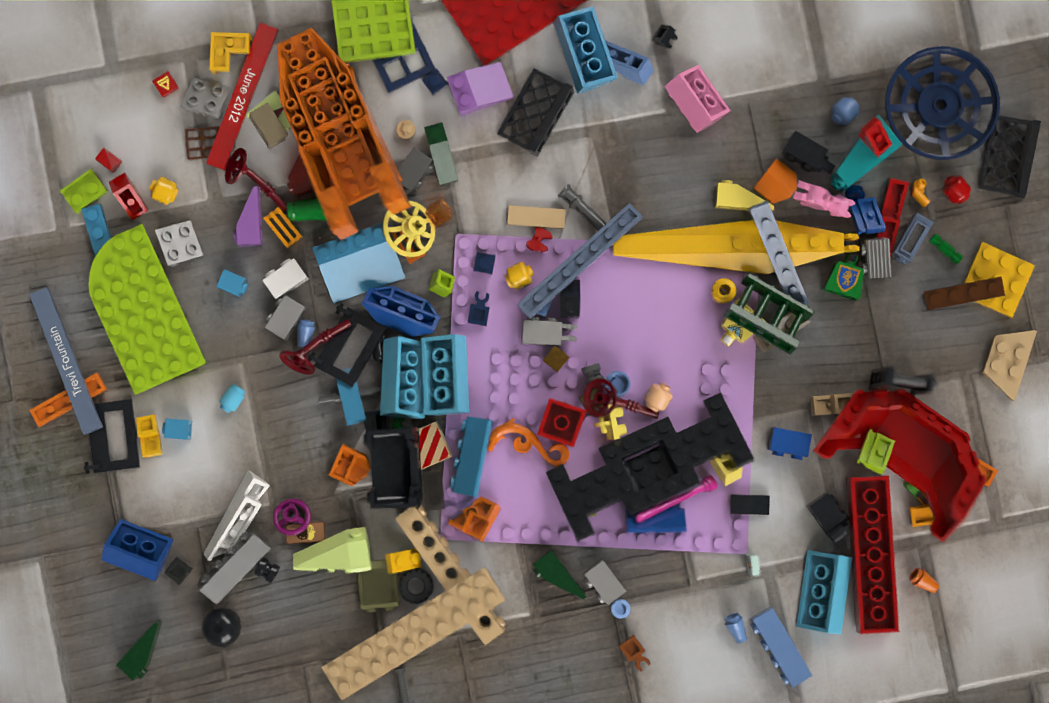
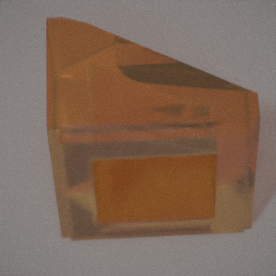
M441 198L427 206L425 214L438 227L452 219L453 210Z

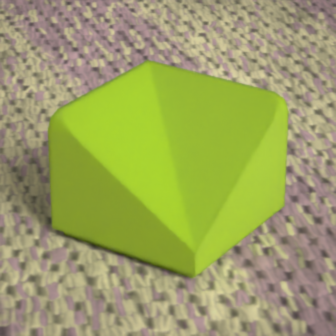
M438 269L432 274L428 290L446 297L452 293L455 277Z

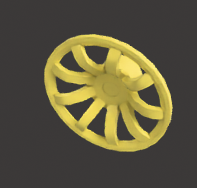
M409 201L410 205L414 206L412 216L407 213L406 209L401 211L404 218L393 215L387 210L383 219V234L388 245L396 253L405 257H417L427 252L432 246L435 238V225L430 213L422 205ZM419 209L426 215V219L417 216ZM389 217L400 223L401 226L388 227ZM426 223H430L431 233L425 232ZM402 231L403 233L393 242L389 232ZM420 235L429 238L425 247L420 241ZM407 237L405 251H403L397 245ZM414 239L420 251L411 252V245Z

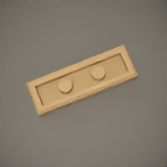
M509 205L507 225L564 229L566 209Z

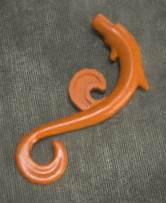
M514 418L497 426L489 435L487 450L491 452L499 440L506 438L503 435L513 432L519 433L527 439L524 443L521 442L520 436L514 439L513 447L517 452L526 453L534 445L541 456L553 466L564 465L569 460V450L567 446L561 443L554 444L549 448V452L558 450L561 453V457L558 460L551 459L537 436L525 426L514 423Z

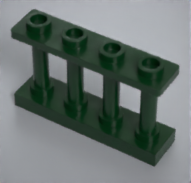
M748 273L741 282L746 288L738 304L732 303L726 310L724 317L791 355L800 343V341L795 339V335L802 320L808 321L814 314V310L810 309L808 305L796 301L792 296L777 290L775 286L763 282L756 275ZM752 291L763 296L754 314L744 309ZM769 301L779 305L771 324L761 319ZM786 310L796 315L787 334L777 328Z

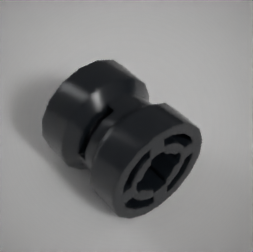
M263 557L254 574L258 577H264L271 584L279 572L280 566L271 564L268 559Z

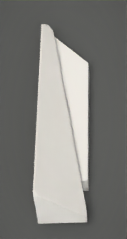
M249 470L246 472L204 552L206 559L209 561L213 557L222 554L226 555L227 549L239 542L240 536L247 530L262 505L258 500L270 485Z

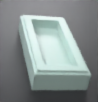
M746 554L747 573L752 576H758L760 574L759 557L755 554Z

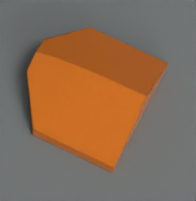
M776 158L753 189L772 204L789 199L797 190V174Z
M342 444L329 476L354 486L368 475L371 464L366 454Z

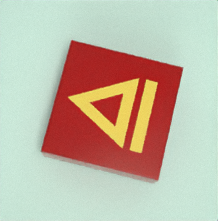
M169 71L152 81L162 98L179 89Z

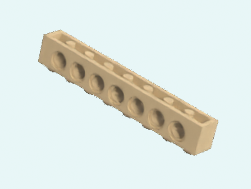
M423 506L410 507L395 519L444 589L447 590L469 577L471 574L466 568H462L458 555L455 552L452 553L448 548L450 546L448 541L438 534L436 524L433 521H429L425 516L427 512ZM416 520L422 522V530H417L414 527ZM427 536L432 537L434 545H427L425 538ZM437 552H442L445 555V561L437 559ZM448 568H453L456 570V577H450L448 575ZM494 608L469 622L484 645L498 637L506 629L504 627L506 625L501 616H496L493 611ZM488 616L491 621L490 624L482 623L481 617Z

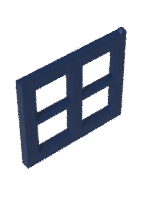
M412 17L411 23L415 51H419L426 66L411 73L403 58L407 55L372 59L388 93L422 78L436 69L412 22ZM399 60L406 76L391 82L384 66Z

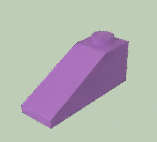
M253 186L237 222L236 231L233 232L234 242H237V245L240 247L263 246L261 197L258 186Z

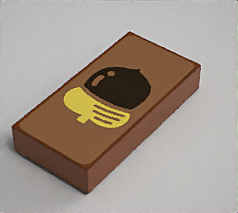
M312 522L302 533L286 535L287 544L325 540V522ZM286 524L285 526L286 529L293 530L299 528L301 525Z

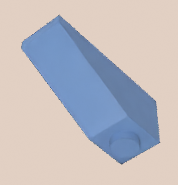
M606 41L615 71L627 79L644 86L654 72L649 58Z

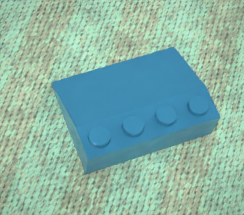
M383 223L360 230L341 240L338 238L312 247L333 304L368 292L369 288H379L405 279L397 253L385 240Z

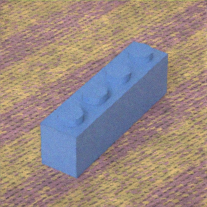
M768 607L750 618L753 622L750 624L755 634L759 633L763 639L760 641L765 651L769 650L772 654L770 660L775 668L779 667L782 671L780 677L785 685L789 684L791 687H795L813 676L772 607Z

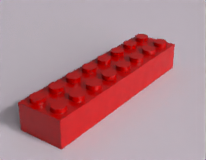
M889 476L846 478L856 632L859 634L899 632Z

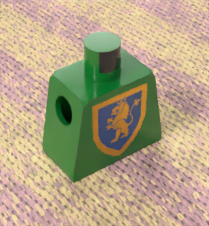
M847 253L845 262L837 261L822 291L854 301L860 300L864 269L856 266L858 256Z

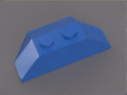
M394 286L369 288L362 301V305L377 323L412 337L434 333L440 320V315L437 314L428 300Z

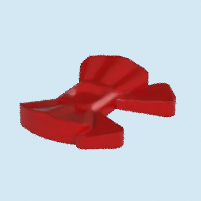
M536 227L535 234L532 240L526 242V247L531 251L538 252L540 250L541 253L546 252L548 247L541 243L542 239H552L553 236L550 231Z

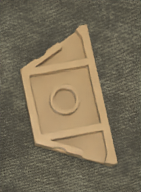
M1036 330L993 336L982 373L988 379H991L994 385L1001 389L1011 401L1016 399L1037 333Z

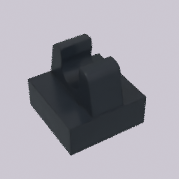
M661 25L652 41L656 45L671 49L672 46L669 44V40L678 39L675 34L676 30L672 26Z

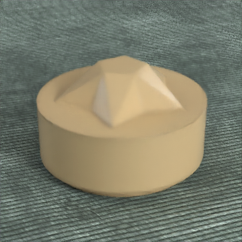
M403 120L397 125V134L401 139L409 140L414 137L416 128L411 121Z

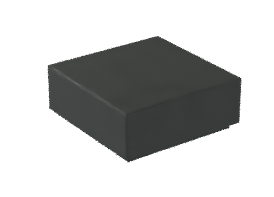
M177 557L164 573L180 585L192 568Z

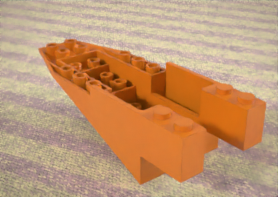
M312 28L278 43L280 102L331 231L341 240L359 232L349 206L378 192L385 207L393 215L411 207L401 184L403 179L350 68Z

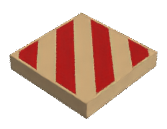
M438 421L419 429L421 470L453 457Z

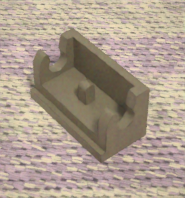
M268 103L250 112L249 119L269 150L286 140L285 138L288 136V133Z

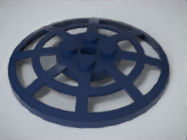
M936 46L914 53L898 66L887 86L885 111L891 130L906 148L925 158L951 160L970 154L989 138L998 121L1000 96L993 75L978 58L958 48ZM933 54V66L922 69L914 76L905 69L913 61ZM941 54L960 57L968 61L970 65L964 72L953 67L941 65ZM976 68L987 81L991 96L979 97L976 86L969 78ZM933 72V83L924 88L917 80ZM941 72L951 73L958 78L953 84L941 82ZM900 74L907 82L902 92L901 104H890L892 88ZM963 83L970 89L973 99L963 100V96L958 90ZM913 87L920 94L917 103L906 104L909 90ZM937 100H942L945 103L943 110L936 107ZM992 104L989 124L985 132L982 133L974 128L979 117L980 105ZM974 106L973 116L970 122L967 123L961 118L964 107ZM918 111L922 121L916 128L910 121L907 112ZM891 112L902 113L905 124L912 132L906 140L895 127ZM955 123L963 129L959 134L947 138L946 127ZM928 125L938 128L939 139L924 135L922 132ZM968 133L978 139L967 149L950 154L949 143L960 140ZM917 138L928 143L940 144L942 155L923 152L912 146Z

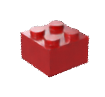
M549 398L537 435L574 447L586 410Z

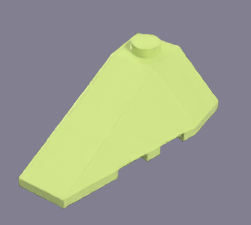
M366 527L345 530L294 553V570L317 571L319 568L328 569V572H335L336 569L345 570L346 573L371 570L370 543Z

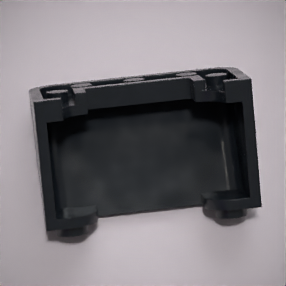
M419 427L367 430V434H364V445L368 446L371 452L372 488L370 492H367V503L370 504V509L418 507L422 503L423 498Z

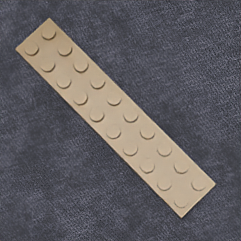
M485 566L322 666V669L341 700L501 604L506 599Z

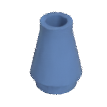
M300 319L299 323H297L298 347L303 348L310 342L316 328L314 321Z
M739 613L727 616L725 618V626L736 640V643L745 642L747 637L743 617Z

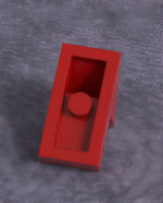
M874 116L860 129L862 132L858 134V137L877 157L892 145L880 119Z

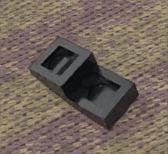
M731 494L730 514L769 515L770 495Z

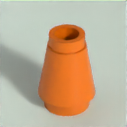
M914 569L909 578L912 585L935 593L940 586L924 569Z

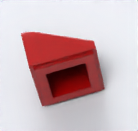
M105 148L95 158L96 161L114 173L122 164L119 158Z

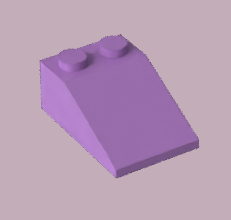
M501 62L465 70L447 77V82L460 117L514 98Z

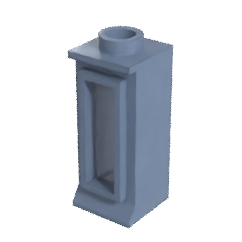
M919 213L914 214L892 251L894 259L901 264L912 262L934 222Z

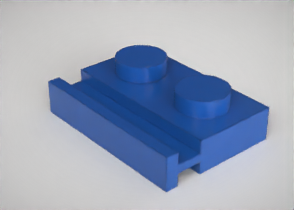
M875 197L857 199L854 201L855 205L849 206L848 209L852 215L851 217L858 235H861V233L872 234L885 231L886 226Z

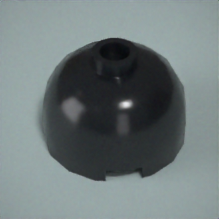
M214 609L203 620V636L213 646H229L237 640L241 633V620L237 613L231 609Z

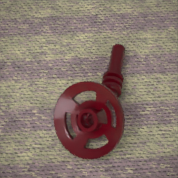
M243 148L236 149L226 166V183L234 184L241 175L245 174L261 187L260 190L285 212L287 204L275 192L276 189L272 188L273 186L269 182H265L246 164V150Z
M347 319L331 329L327 328L326 331L323 330L322 333H318V336L300 351H282L279 357L285 365L294 371L312 375L315 372V367L307 359V354L322 342L326 343V340H330L329 338L333 339L334 335L352 326V324Z
M594 379L585 388L583 395L584 406L592 416L605 417L614 410L616 405L625 407V410L629 409L630 412H639L656 419L659 416V412L639 405V402L635 403V401L631 402L630 399L618 398L614 385L606 379ZM601 383L608 385L610 389L602 386ZM595 387L597 391L594 394V399H590L591 391ZM594 405L597 409L602 410V412H597L592 406Z

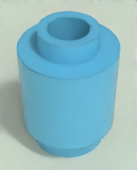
M233 383L219 400V403H221L220 408L228 413L230 411L235 412L245 398L244 394L246 391Z

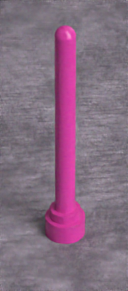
M712 475L704 477L701 481V486L635 517L636 522L640 523L702 491L711 492L717 489L716 480Z

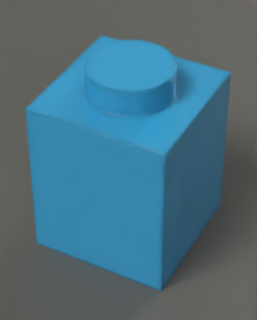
M224 269L216 287L241 297L242 294L246 293L249 284H247V279Z
M166 419V423L163 422L162 434H165L164 438L191 440V420Z

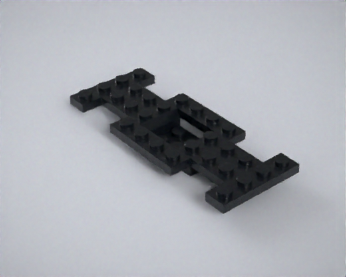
M721 393L703 400L710 418L676 433L669 417H666L598 448L606 464L605 466L572 481L563 464L546 472L577 542L595 534L588 516L623 501L630 517H633L701 486V481L694 468L728 452L737 469L755 461ZM656 444H660V446L653 448L645 453H642L632 459H629L627 461L624 460Z

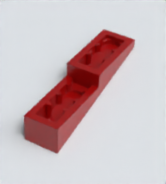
M888 177L880 212L886 229L884 232L876 233L875 238H889L891 257L909 182Z

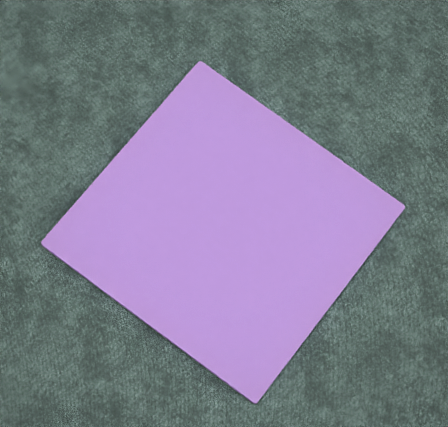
M457 234L455 237L453 273L455 280L452 293L450 335L466 336L470 413L446 415L445 439L453 457L444 460L440 537H444L446 540L479 541L450 526L448 521L451 518L452 520L463 513L462 510L471 506L481 496L497 503L501 508L484 542L746 554L748 549L749 514H730L731 494L750 495L751 463L743 466L742 478L727 486H724L709 461L694 468L700 481L704 477L712 475L717 482V489L711 492L702 491L678 503L680 508H685L687 532H625L626 507L623 501L588 516L595 534L578 542L546 474L547 471L556 468V466L549 464L534 445L526 453L517 452L513 447L514 439L520 436L521 442L524 443L527 440L519 433L511 432L503 435L506 438L499 440L492 452L486 450L477 497L453 493V488H450L452 476H456L457 469H453L455 458H459L460 450H457L459 438L463 439L464 431H461L463 419L467 420V416L492 420L490 433L497 426L514 418V423L525 426L537 436L551 459L558 460L561 457L560 451L553 450L549 452V448L559 442L537 435L548 400L552 398L584 409L578 398L584 394L586 388V377L583 375L581 368L597 363L600 364V374L604 379L615 371L626 373L630 379V388L626 394L618 398L630 399L631 402L635 401V403L639 402V405L647 407L644 396L652 384L660 385L662 382L671 388L670 392L673 398L665 410H659L657 419L639 412H630L629 409L625 410V407H623V416L616 417L617 425L625 424L627 434L620 436V438L666 417H669L676 433L710 418L703 400L721 393L750 451H752L756 342L753 337L755 334L743 343H739L735 339L729 347L720 340L726 333L721 327L725 319L724 314L735 300L741 298L746 288L741 282L748 272L613 256L612 245L575 279L580 280V318H560L561 292L552 299L553 301L545 318L537 314L534 316L539 317V321H547V318H558V322H562V324L577 325L575 330L562 329V336H575L577 341H561V346H557L570 357L557 373L543 362V359L554 346L522 344L524 320H528V317L517 304L588 240L542 239L541 243L548 247V251L541 253L540 250L535 252L526 247V242L532 240V237ZM477 252L496 255L493 275L473 271ZM523 262L526 266L530 265L534 272L532 283L520 290L510 288L504 276L507 274L506 270L514 264ZM749 273L751 275H756L757 277H759V274ZM721 278H728L733 281L737 289L734 299L725 304L715 302L710 294L712 284ZM476 291L479 292L478 298L480 300H484L486 293H489V300L485 303L486 307H490L487 327L467 323L471 304H477L475 300ZM752 291L746 305L755 312L758 303V293ZM587 412L585 413L575 446L565 445L569 450L570 456L564 467L571 481L605 466L606 464L598 448L617 440L607 441L606 433L601 434L600 426L594 427V423H599V418L592 416L590 413L587 414ZM656 444L624 460L627 461L629 459H632L642 453H645L653 448L660 446V444Z

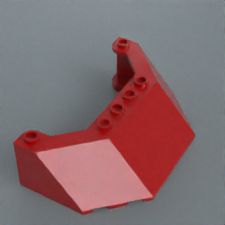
M879 389L872 392L856 390L813 451L819 456L829 459L833 457L837 450L861 449L869 429H872V432L876 434L880 433L894 440L895 443L886 467L926 495L934 517L930 524V532L937 539L944 542L966 519L987 482L985 475L981 474L978 467L980 462L976 452L972 451L969 444L971 440L968 433L904 389H897L896 391Z

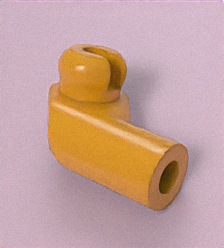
M920 178L913 183L912 196L924 208L931 201L924 195V187L927 183L924 179Z

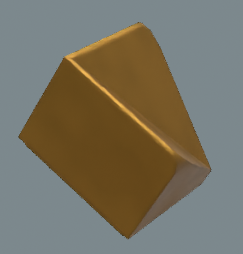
M554 346L543 359V362L558 373L570 357L557 346Z

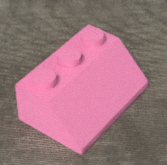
M699 65L678 74L664 86L696 133L706 129L731 111Z

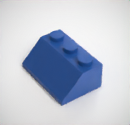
M676 504L640 523L635 520L637 515L630 517L627 509H625V532H687L685 508H680V504Z
M120 519L104 544L102 560L156 581L164 567L174 539Z

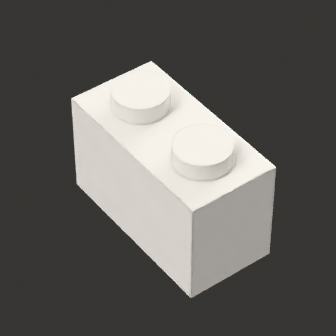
M289 258L280 264L281 268L276 271L274 269L265 274L266 278L262 280L276 300H279L280 297L283 298L309 280L295 259L291 260Z

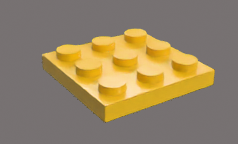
M981 242L963 284L1002 276L1005 296L974 302L1012 318L1035 265Z

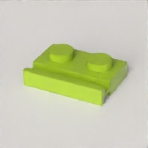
M89 169L61 189L60 192L74 212L78 214L82 211L81 209L87 208L108 193V190L94 171Z
M869 429L856 462L862 463L865 467L882 475L885 472L895 441L880 433L876 434L872 432V429Z

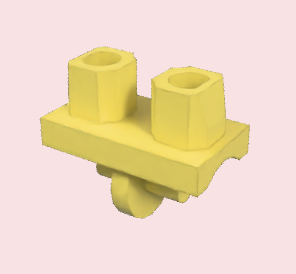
M615 406L609 415L598 417L599 423H594V427L600 426L601 434L606 433L607 441L619 439L620 436L627 434L625 424L617 425L616 417L623 416V407Z

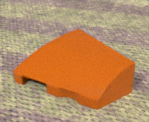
M480 496L471 506L462 510L463 513L454 520L451 518L448 524L483 542L501 508L497 503Z

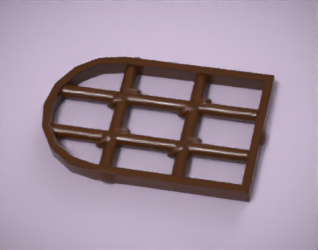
M220 126L185 129L188 160L208 158V156H205V151L211 149L212 146L205 147L204 141L206 139H215L217 134L215 136H204L203 130L216 129L218 133ZM200 131L201 136L188 138V132ZM201 140V146L189 148V141ZM202 150V156L190 157L189 151Z

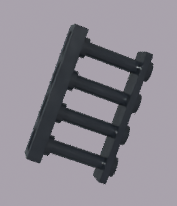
M891 366L871 371L869 389L878 390L896 386L911 389V394L918 396L931 394L937 384V379L934 378L935 374L933 373L910 377L898 375L895 372L896 367Z

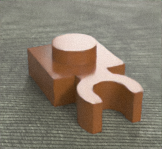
M635 635L619 645V648L629 662L635 659V664L639 671H642L640 667L641 661H646L648 665H651L649 659L641 655L645 652V649Z

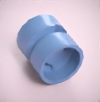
M615 371L606 377V380L614 385L617 397L628 392L630 379L626 373Z

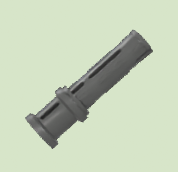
M568 184L557 196L565 200L569 204L570 209L572 208L579 212L599 231L607 223L582 200L583 196L574 192L570 188L571 185Z

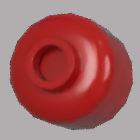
M951 175L944 180L945 184L942 187V192L951 203L961 204L970 197L971 187L962 176L954 177Z

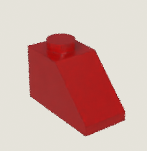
M126 173L109 181L112 193L131 220L148 212V208Z

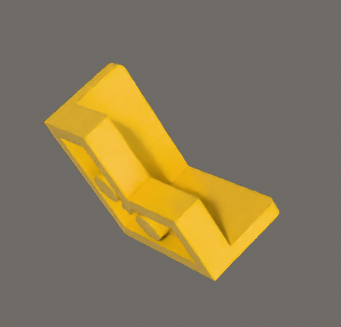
M211 32L209 66L211 73L217 75V72H230V53L250 54L251 35L249 33Z

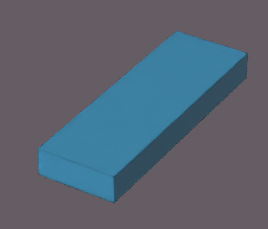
M352 368L344 369L342 371L349 374ZM336 379L347 425L366 421L357 382L351 387Z

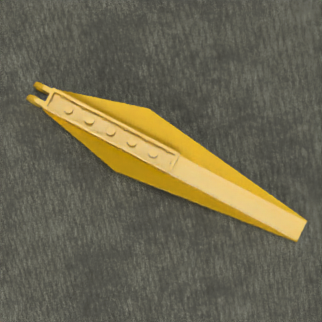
M754 220L623 235L613 245V256L764 275L775 273ZM776 221L794 267L837 254H843L844 252L860 251L857 245L844 246V241L858 240V234H844Z

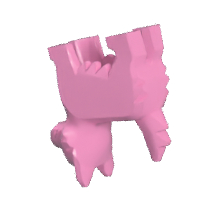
M799 180L797 187L805 190V193L795 191L793 198L798 201L801 200L800 204L802 206L817 210H827L830 212V216L845 218L852 216L848 212V208L856 204L853 200L841 194L832 196L825 188Z

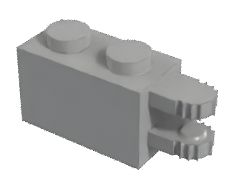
M539 317L528 318V320H524L522 344L561 346V341H577L575 336H562V329L575 330L577 325L562 324V322H558V318H547V321H539Z

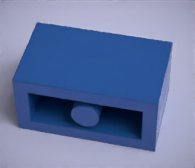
M771 427L767 450L772 451V455L783 457L784 453L791 454L792 459L802 460L803 457H808L812 434Z

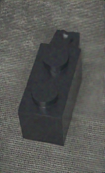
M796 130L781 153L785 155L784 158L792 163L794 161L799 163L800 167L807 172L817 171L820 173L823 170L831 174L835 168L834 164L827 161L829 158L826 156L827 148Z

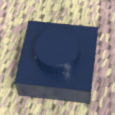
M437 68L421 79L433 96L448 86L447 81Z
M477 252L473 271L493 275L496 255Z

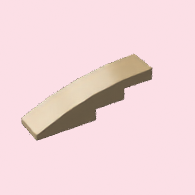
M854 393L810 397L811 415L839 414Z

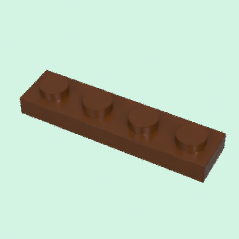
M1002 276L928 290L924 291L927 310L1005 296Z

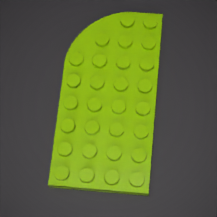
M331 0L338 53L344 63L416 54L408 0Z
M140 224L108 240L99 250L92 263L89 274V293L134 394L138 395L207 364L144 225Z

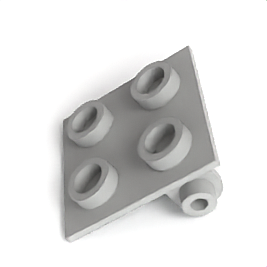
M193 77L181 108L186 109L188 112H196L199 115L203 113V116L208 115L214 117V119L221 118V109L230 87Z
M191 220L154 230L167 266L171 265V267H174L180 262L203 256Z

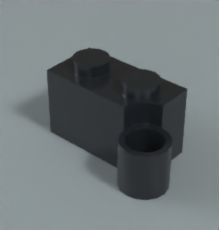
M823 493L806 505V507L827 537L835 544H838L849 536L845 530V527L849 525L847 523L849 517L844 510H839L837 507L838 501L832 494Z

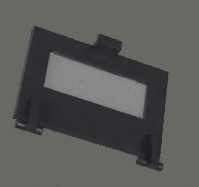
M340 303L336 307L335 313L339 314L342 312L344 314L338 324L349 319L352 326L334 335L333 339L329 338L330 340L326 343L318 358L314 357L316 353L312 351L308 355V360L315 362L314 367L353 387L387 328L349 307L344 309V304Z
M132 399L94 404L103 428L89 433L93 465L84 462L86 474H89L90 469H93L94 473L140 467Z

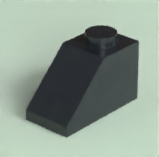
M580 280L572 281L561 291L560 318H580Z

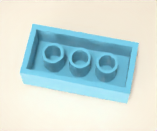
M452 334L421 338L424 415L440 416L470 413L466 336Z

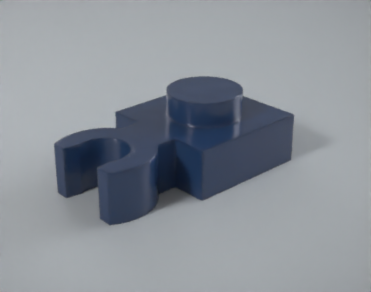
M476 291L475 300L477 304H471L467 323L487 327L490 307H486L485 303L489 300V293H486L484 300H480L478 298L479 292Z

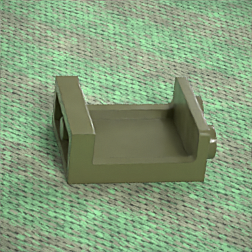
M386 559L371 560V570L358 572L359 607L364 609L365 613L376 612V608L383 607L384 611L395 610V606L400 605L397 572L388 573Z

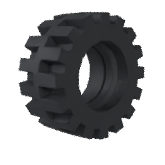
M419 568L405 572L399 580L398 588L400 595L405 601L412 604H420L426 601L433 591V580L430 574ZM419 578L423 581L424 590L420 594H412L409 591L408 583L411 579Z

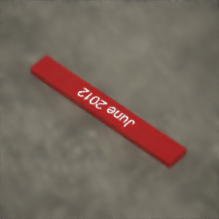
M263 23L259 24L250 47V54L247 55L206 161L207 165L225 171L278 34V29Z

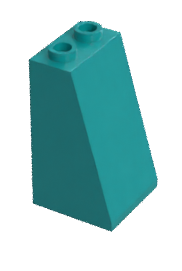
M879 114L876 117L880 119L892 145L877 157L858 137L830 177L832 180L830 183L835 190H839L842 193L903 145Z

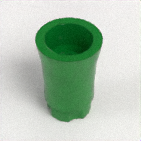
M318 197L288 202L287 213L289 221H327Z

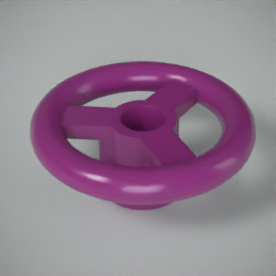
M291 498L282 501L277 505L273 513L274 526L285 535L302 533L311 521V511L308 505L299 499ZM295 504L303 508L305 519L299 517ZM283 509L282 515L284 518L279 521V513ZM290 514H294V517L289 518L288 516ZM289 522H296L301 525L293 530L282 527Z

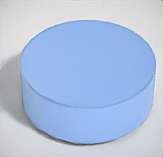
M616 599L611 604V612L616 618H625L630 613V605L624 599Z

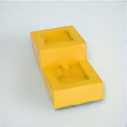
M156 415L137 417V433L140 438L142 457L148 458L163 455Z

